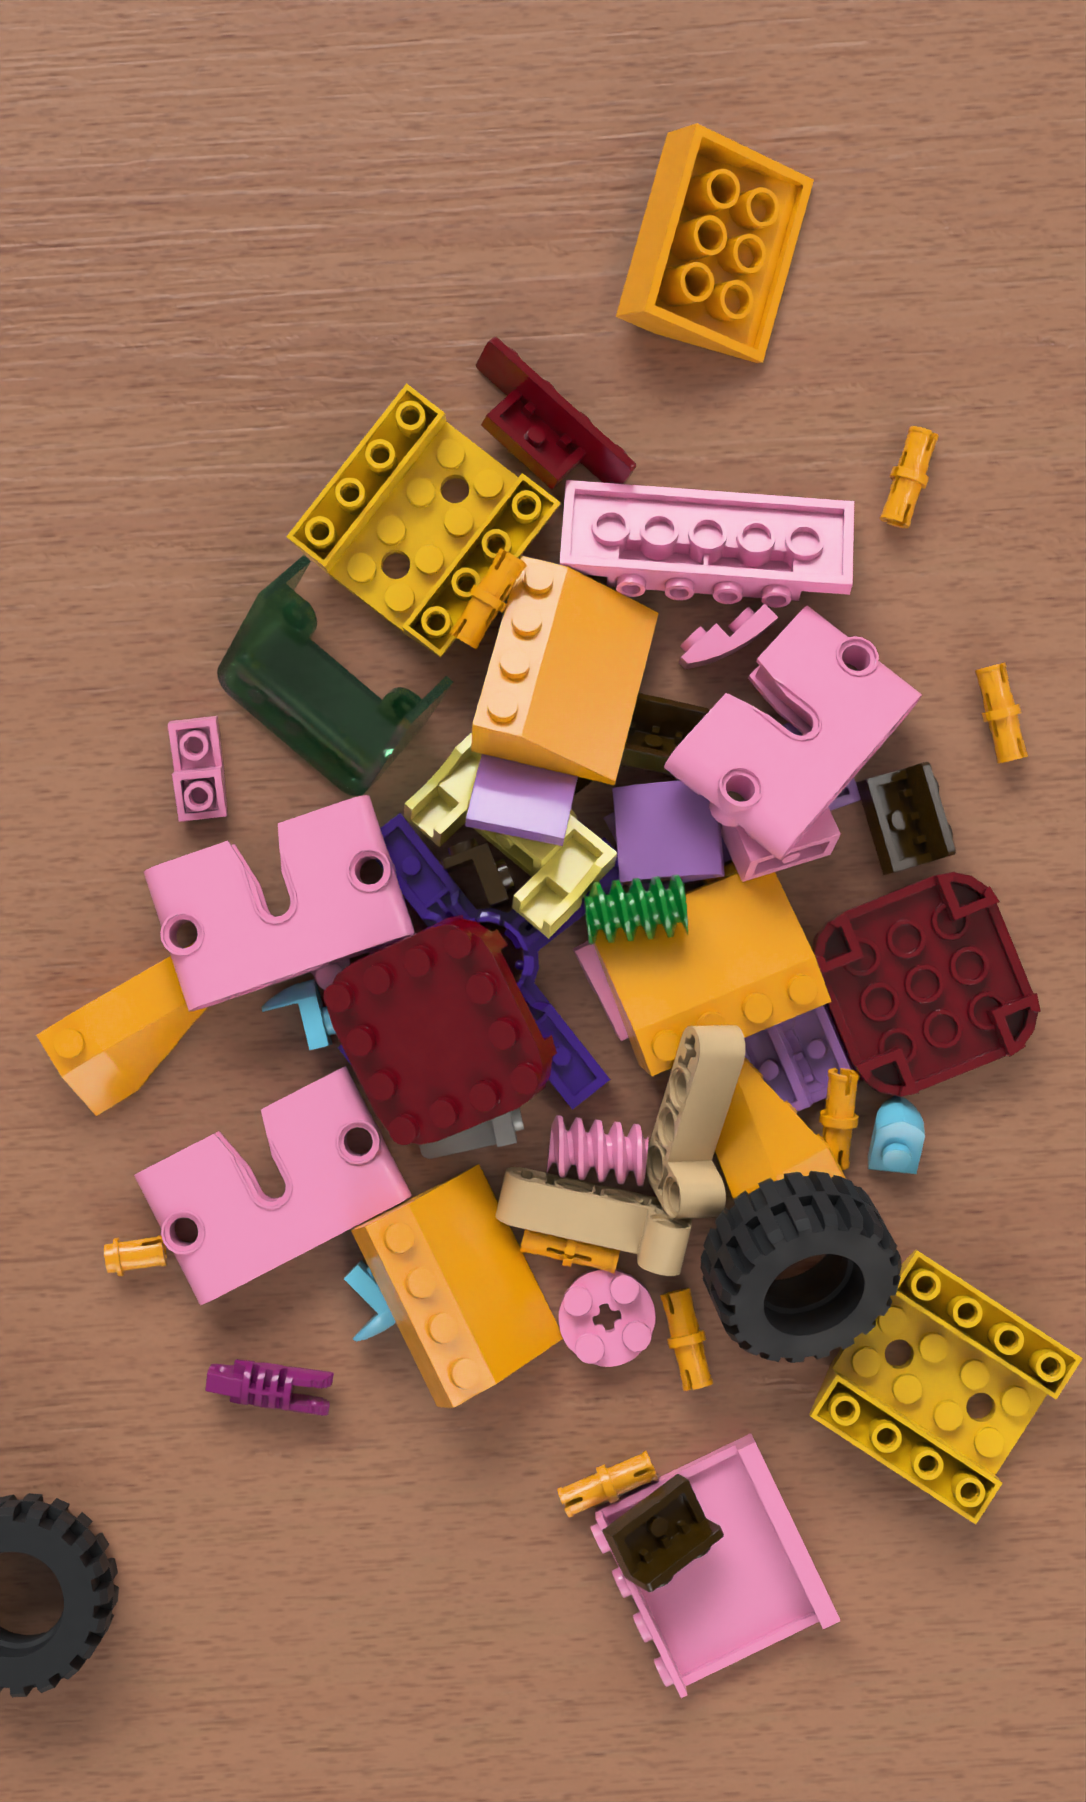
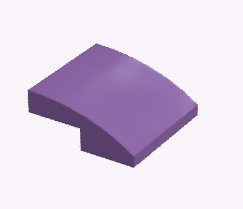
M482 754L465 826L563 846L578 777Z
M681 781L646 783L612 788L621 884L630 886L633 878H639L642 884L650 883L652 877L659 876L661 881L670 880L672 875L679 874L682 882L725 876L720 823L711 814L709 808L710 801L696 794Z
M827 1004L744 1038L746 1044L745 1057L763 1075V1080L784 1102L787 1100L796 1111L808 1108L813 1103L826 1098L829 1069H838V1074H840V1068L854 1070Z

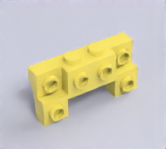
M472 733L455 747L440 769L404 805V818L439 847L466 822L472 790L482 755L471 751ZM572 809L563 846L473 828L532 877L514 895L512 908L548 939L581 907L584 894L586 895L591 890L592 883L599 882L615 866L617 852L579 822Z

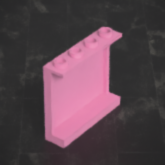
M751 1433L659 1477L657 1481L653 1480L620 1496V1500L610 1504V1502H607L595 1508L597 1524L591 1526V1530L601 1552L604 1554L610 1551L611 1548L602 1530L676 1474H679L689 1480L705 1517L721 1526L724 1537L712 1545L708 1553L694 1559L677 1572L668 1584L652 1592H647L626 1579L619 1565L618 1568L612 1570L613 1577L623 1598L632 1595L640 1611L634 1614L633 1618L645 1643L653 1639L661 1655L654 1659L663 1683L666 1687L674 1684L681 1698L687 1696V1685L811 1625L820 1622L822 1628L825 1629L841 1621Z

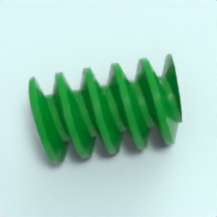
M679 874L671 876L668 889L666 890L659 876H655L651 879L648 891H645L639 878H633L628 893H625L620 880H613L609 895L605 894L600 882L592 883L588 897L584 894L589 945L595 944L598 930H603L608 943H614L618 928L623 929L628 941H634L638 926L643 927L648 939H654L657 925L662 924L669 938L674 937L677 923L682 922L688 935L685 888Z

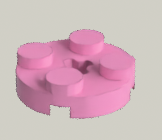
M595 1268L579 1275L565 1292L558 1313L560 1332L568 1348L582 1362L602 1367L622 1365L636 1358L650 1344L656 1321L654 1304L646 1287L632 1275L616 1269L615 1274ZM602 1304H609L611 1311L619 1310L621 1313V1318L614 1321L613 1329L605 1330L603 1324L595 1325L593 1322V1317L600 1314L599 1306Z

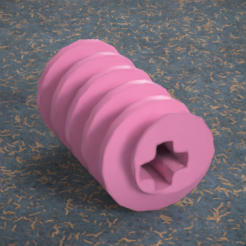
M556 1115L551 1126L547 1173L552 1163H556L559 1177L565 1178L571 1165H575L579 1180H585L590 1168L595 1167L598 1181L604 1182L610 1169H614L618 1184H624L629 1172L634 1171L637 1186H643L648 1154V1136L646 1139L643 1137L640 1124H633L626 1137L624 1136L621 1123L614 1121L609 1133L605 1134L602 1121L597 1119L594 1120L589 1132H585L582 1118L578 1117L575 1118L570 1129L566 1130L563 1117Z

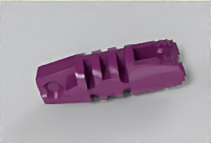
M235 1359L234 1365H210L207 1371L205 1391L230 1396V1402L327 1416L329 1415L330 1407L327 1399L294 1393V1386L321 1389L331 1387L334 1373Z

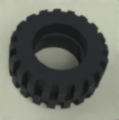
M810 1171L809 1176H803L800 1172L785 1173L784 1179L773 1181V1179L769 1178L758 1183L760 1188L749 1194L745 1190L734 1199L735 1205L730 1210L724 1208L716 1218L715 1224L717 1228H710L703 1245L705 1250H703L700 1265L704 1284L723 1327L731 1340L738 1342L739 1347L756 1356L759 1354L761 1358L779 1362L782 1357L790 1363L804 1362V1358L814 1356L816 1359L830 1356L829 1351L840 1346L844 1350L855 1343L854 1338L859 1334H868L876 1326L875 1319L879 1315L885 1316L892 1303L890 1296L896 1295L902 1267L901 1257L896 1249L897 1245L869 1195L861 1187L854 1186L852 1181L837 1175H833L831 1178L828 1173ZM826 1254L819 1263L809 1270L794 1277L775 1280L782 1271L792 1264L811 1256Z
M28 1493L21 1500H17L14 1494L0 1497V1553L21 1552L41 1560L57 1577L64 1598L62 1615L59 1621L47 1632L35 1635H22L10 1632L0 1626V1692L3 1688H10L12 1698L27 1697L35 1687L41 1693L55 1688L62 1678L68 1680L76 1674L85 1661L90 1659L108 1631L114 1617L112 1610L118 1602L119 1587L113 1584V1579L118 1573L115 1558L107 1559L105 1550L108 1548L109 1543L104 1534L99 1533L94 1536L88 1528L93 1521L86 1514L81 1512L76 1518L67 1512L69 1503L58 1498L52 1504L44 1503L42 1494Z

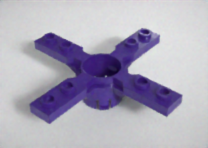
M401 813L380 829L390 859L395 865L396 877L401 892L428 927L446 918L463 915V919L476 921L479 924L493 923L507 928L504 934L512 940L516 949L522 947L524 960L515 962L516 969L523 970L517 985L543 1038L550 1035L553 1037L557 1054L552 1057L549 1081L573 1110L611 1079L534 982L539 969L538 951L585 914L584 897L582 898L581 907L548 939L514 909L508 913L494 908L476 909ZM605 837L601 839L614 849ZM618 853L615 866L599 881L606 895H609L612 881L620 880ZM375 859L381 866V868L384 870L382 862L378 859ZM342 1045L337 1047L350 1063Z

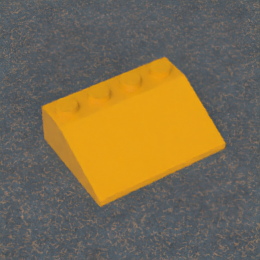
M698 123L668 132L616 317L657 335L751 362L763 363L814 179Z
M520 555V560L525 562L527 566L510 590L507 601L508 605L504 611L472 724L471 751L615 785L659 613L568 566Z
M734 872L685 892L688 935L682 922L677 923L674 937L669 938L662 924L657 925L654 939H648L643 927L638 926L634 941H628L623 929L618 928L614 943H608L603 930H598L596 941L593 945L638 1064L651 1077L673 1067L682 1034L688 1026L737 1025L742 1030L745 1038L831 1002L816 957L775 872L744 882L741 881L738 872Z
M479 1164L351 1230L437 1407L454 1408L496 1385L563 1339L560 1328L523 1253L520 1252V1246L510 1226L496 1219L498 1202Z

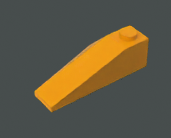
M195 942L186 946L185 948L192 946ZM169 956L66 1016L36 1036L61 1077L95 1116H98L139 1091L153 1071L171 1053L179 1040L208 1007L189 1012L172 958Z
M746 1057L744 1058L715 1149L733 1199L745 1190L749 1194L760 1188L758 1183L769 1178L773 1179V1181L784 1179L785 1173L800 1172L803 1176H809L810 1171L828 1173L831 1178L833 1175L845 1178L829 1144L819 1134L816 1135L796 1114V1109L787 1100L784 1102L763 1080V1075Z

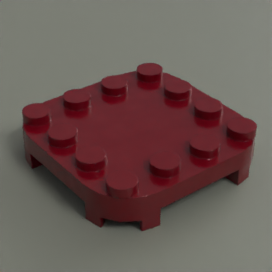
M956 872L930 876L841 912L827 921L813 938L812 951L816 957L831 1002L827 1003V1007L853 1069L859 1072L861 1081L877 1092L900 1097L919 1094L921 1090L1003 1057H1011L1026 1047V1042L1035 1030L1038 1012H1041L1038 995L1032 991L997 905L1000 901L990 886L987 887L973 876Z
M463 915L446 918L431 927L374 953L363 956L339 972L332 984L324 991L323 998L332 1026L375 1114L389 1131L392 1140L400 1145H408L410 1143L422 1145L438 1142L518 1109L546 1087L545 1084L551 1075L552 1057L557 1054L552 1035L543 1038L501 952V949L508 945L497 929L491 932L476 921L463 919Z

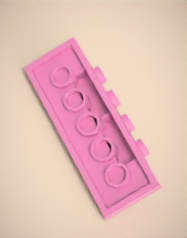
M566 480L560 565L568 566L584 575L607 577V587H616L617 592L628 597L640 596L644 594L645 590L665 591V595L673 600H687L693 597L694 593L712 594L717 602L723 604L737 603L742 597L762 598L763 604L779 608L787 606L791 600L799 601L801 591L850 595L853 585L854 501Z

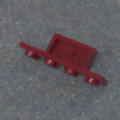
M495 336L490 339L476 363V368L507 397L485 416L481 426L550 489L555 488L580 463L602 483L625 484L635 470L636 463L627 455L624 449L606 437L592 424L591 420L584 413L579 412L562 397L550 382L541 378L520 358L515 350L507 347Z

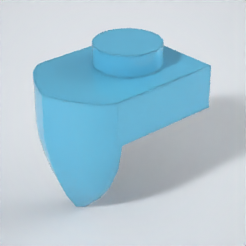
M315 979L297 983L282 990L261 1007L262 1012L298 1004L309 1050L332 1045L331 1035L336 1034L332 1026L327 1006L323 1007L320 991Z
M894 1095L886 1100L878 1109L868 1151V1169L917 1174L925 1140L924 1121L917 1108L906 1098Z
M360 1260L347 1273L344 1280L377 1313L352 1338L356 1342L373 1337L396 1323L370 1268Z

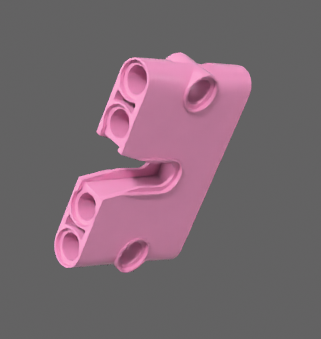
M806 606L758 657L756 662L759 666L748 677L763 698L779 715L802 733V736L791 733L770 715L725 693L677 746L665 763L664 768L696 794L702 795L710 801L709 808L717 822L729 827H743L746 830V834L781 861L902 723L920 700L922 694L878 661L877 649L870 641L863 637L846 636L816 611ZM844 663L855 666L858 671L848 668ZM732 791L740 794L745 799V802L735 801L727 792Z
M369 795L354 797L278 823L281 871L291 902L288 911L282 916L274 917L270 913L259 881L235 844L231 845L229 841L161 863L144 871L161 924V941L170 952L189 1012L213 1006L374 951L415 934L396 877L395 865L390 859ZM370 859H378L382 862L384 868L382 878L375 884H364L360 878L361 866ZM192 922L197 928V939L192 946L182 948L177 941V931L184 923Z
M346 1066L261 1109L271 1155L286 1185L282 1197L271 1198L262 1191L251 1167L220 1131L134 1175L162 1229L163 1243L174 1253L200 1306L373 1218L412 1196L383 1139L381 1129L374 1122ZM356 1127L364 1128L371 1134L373 1143L369 1152L360 1154L355 1153L349 1148L347 1134L351 1129ZM178 1218H189L195 1222L198 1228V1237L194 1242H184L176 1235L175 1223Z

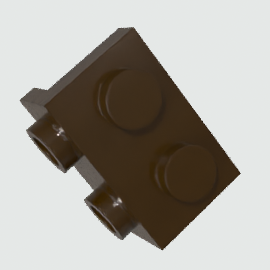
M638 693L620 766L638 767L676 778L664 768V765L677 746L709 712V709Z
M929 762L919 763L905 769L856 782L883 875L955 855L956 849L953 843V832L947 822L939 795V785L933 775Z
M472 838L447 848L450 857L441 860L447 873L474 863L491 908L509 901L506 891L515 888L505 860L502 859L495 862L488 843L478 846L476 839Z
M676 1474L602 1530L624 1577L647 1592H652L668 1584L677 1572L694 1559L704 1556L709 1552L712 1545L724 1537L721 1526L705 1517L689 1480L679 1474Z

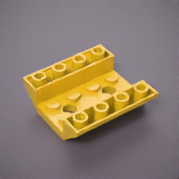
M406 383L286 537L330 577L397 629L437 656L442 657L456 639L455 636L450 634V631L461 617L472 597V594L469 593L474 584L476 586L479 585L492 565L498 550L502 548L519 558L558 509L561 502L523 473L517 477L446 422V416L442 410ZM453 478L465 481L469 487L468 496L459 503L448 502L441 494L444 483ZM395 553L406 556L410 561L408 573L399 579H392L383 572L384 560L389 555Z
M915 1249L901 1264L899 1286L896 1295L890 1296L892 1303L885 1316L879 1315L875 1319L876 1326L868 1334H859L854 1338V1344L844 1350L840 1349L829 1366L809 1415L976 1525L1003 1484L996 1476L1000 1467L1047 1394L1057 1399L1083 1358ZM894 1340L907 1341L911 1348L909 1359L902 1365H891L885 1358L886 1347ZM977 1393L988 1394L992 1401L990 1412L983 1418L970 1417L966 1409L970 1397Z

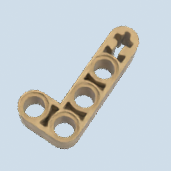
M737 1025L688 1026L682 1034L649 1142L646 1174L649 1183L670 1219L718 1217L725 1207V1186L712 1162V1158L745 1058V1039L742 1030Z
M510 1167L505 1170L495 1215L496 1219L510 1226L637 1254V1263L641 1268L665 1276H676L681 1273L692 1228V1218L670 1219L657 1197L568 1177L560 1178L559 1175L550 1173L546 1175L545 1172L521 1167Z

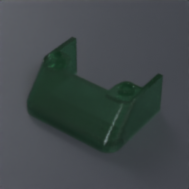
M303 555L257 595L217 669V676L220 685L230 697L330 782L348 795L361 796L381 777L426 724L453 684V681L445 676L423 699L413 691L402 687L393 688L383 699L371 691L311 640L317 628V617L310 603L295 592L297 585L311 562Z

